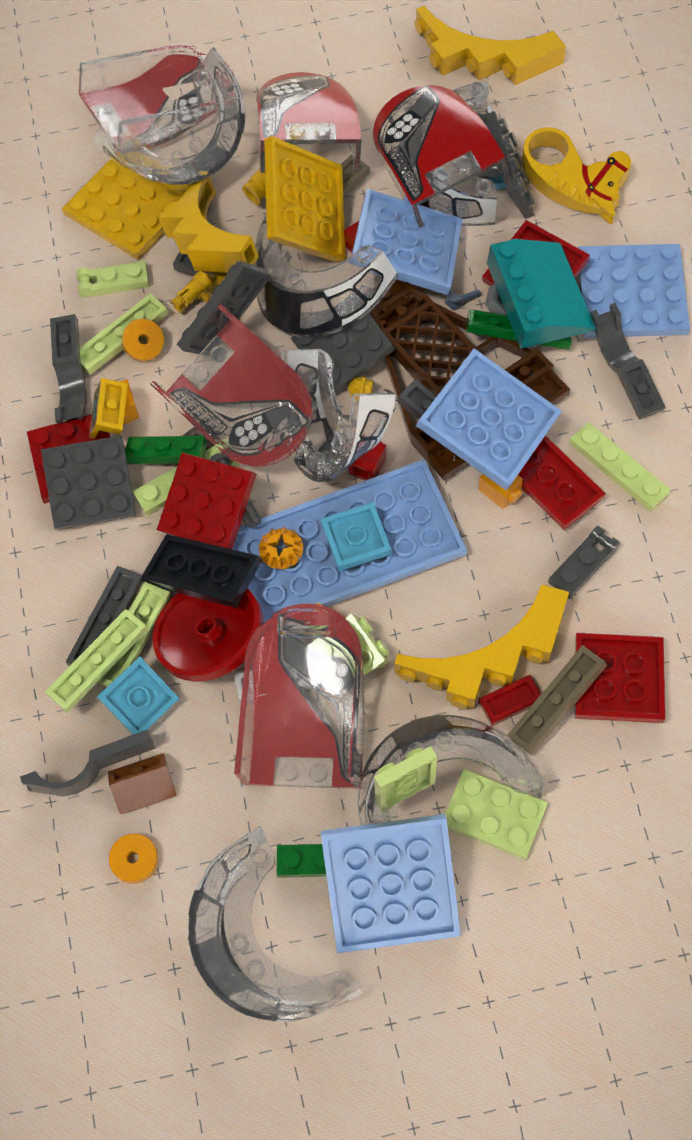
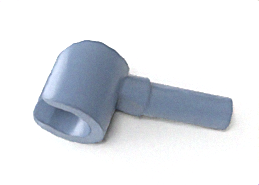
M478 289L459 296L454 290H451L446 295L448 300L444 301V303L452 310H457L464 301L480 296L481 292Z

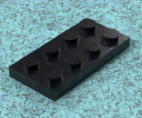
M166 534L140 579L143 583L147 582L161 589L237 608L262 561L258 555Z

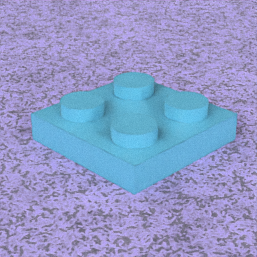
M373 502L320 519L338 572L392 554L390 544Z
M138 657L97 696L100 702L132 735L147 730L180 699L141 657Z

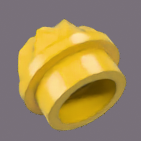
M365 376L355 378L348 386L351 398L359 401L360 395H372L373 380H367Z

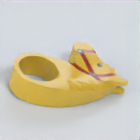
M544 127L530 133L524 142L522 155L524 165H522V168L531 184L539 192L556 203L577 211L598 214L607 223L612 224L615 215L614 209L618 207L621 197L619 195V188L628 179L631 167L630 156L623 151H615L608 156L605 162L598 161L591 165H584L572 140L562 130ZM548 146L559 150L563 154L564 159L561 161V164L559 162L550 166L537 162L530 153L536 148Z

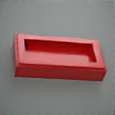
M528 675L479 698L478 702L490 725L494 726L528 710L541 693L531 675Z

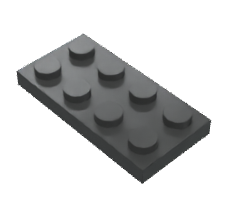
M493 111L487 114L486 118L490 132L505 158L499 160L506 189L526 219L534 215L532 205L535 204V200L531 191L527 190L526 187L529 184V180L525 171L521 170L520 167L524 165L519 151L515 150L518 142L514 133H509L505 119H500L496 112Z
M237 260L229 268L227 276L221 284L213 290L212 296L205 306L198 311L197 317L192 324L184 330L181 339L177 343L178 347L185 352L212 357L223 342L218 336L235 317L238 319L242 317L272 275L264 268Z

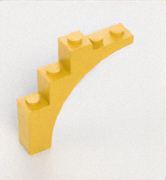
M425 5L416 9L415 28L419 34L424 36L428 47L431 49L429 60L432 67L437 68L442 76L466 66L468 71L473 73L479 81L503 70L504 75L510 78L514 85H517L564 63L566 45L554 30L539 36L519 40L486 39L465 34L446 25L436 18Z
M200 172L198 175L207 176L208 172ZM210 177L192 183L178 202H169L158 216L166 237L174 238L180 254H188L195 271L227 273L237 260L254 265L259 258L251 236L220 230L209 224L206 220L209 205L216 194Z
M541 584L534 603L522 620L506 635L490 645L464 655L447 658H418L397 654L394 663V674L408 682H414L415 680L424 682L426 686L434 690L447 689L446 701H449L452 706L459 709H467V707L474 709L483 678L488 679L490 683L497 686L511 684L520 656H525L527 660L534 663H549L569 592Z

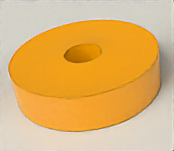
M137 319L129 323L124 329L121 343L125 353L130 358L145 362L154 359L161 352L164 345V335L155 322L148 319ZM139 336H144L147 339V343L141 344L138 340Z
M136 833L124 835L111 847L109 853L110 869L119 880L125 883L138 884L146 881L154 874L158 866V851L152 841L144 835ZM137 854L139 856L137 862L129 863L131 855Z

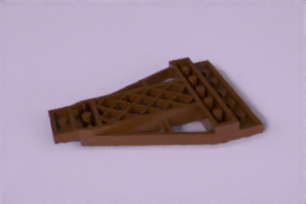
M393 278L378 299L367 309L396 348L384 358L396 399L402 392L390 358L391 356L396 358L414 380L416 379L437 397L441 390L436 384L446 385L451 379V370H458L462 364L460 362H452L453 354L466 355L468 357L473 349L483 354L495 345L522 357L506 368L505 371L553 405L567 397L570 393V388L553 372L554 365L538 348L534 350L527 347L520 349L519 344L513 340L479 334L475 335L486 341L475 347L457 327L459 326L467 330V318L434 303L427 294L415 289L410 283ZM378 285L364 293L367 298H371ZM358 297V299L364 305L365 302L360 297ZM425 320H433L435 328L420 327V323ZM405 333L415 334L414 342L399 340V338ZM418 335L433 336V342H418ZM437 337L450 338L452 340L451 345L436 344ZM404 349H411L412 356H410ZM416 350L430 351V359L415 358ZM434 353H449V361L433 360ZM421 367H429L428 375L421 369ZM432 368L447 369V376H431ZM398 403L411 444L443 481L469 464L420 428L414 430L408 411Z

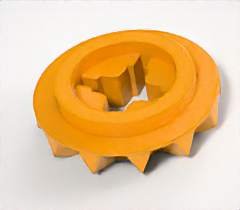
M284 526L276 530L271 528L269 533L262 536V540L258 544L259 555L262 561L274 569L292 567L300 560L303 554L301 537L294 530H288ZM283 540L288 548H283L279 556L277 548L274 546H278L279 542Z

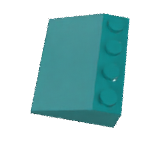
M512 239L490 245L487 265L520 349L595 331L596 327L560 243Z

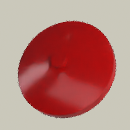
M248 588L237 608L177 593L164 606L155 622L152 634L154 652L164 668L179 679L201 682L222 677L235 670L249 657L256 637L263 629V613L257 599Z

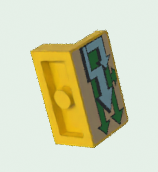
M101 378L94 393L89 438L95 439L99 430L118 435L121 434L128 383Z

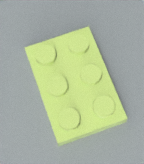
M431 746L424 750L422 748L414 749L405 756L406 760L396 765L394 763L386 764L377 771L378 775L374 776L375 801L381 812L435 784L437 756Z
M463 769L445 815L448 829L526 860L548 802Z

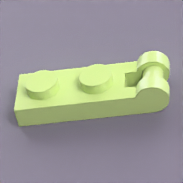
M145 261L92 270L80 268L76 271L77 280L80 282L78 293L81 297H92L150 287Z

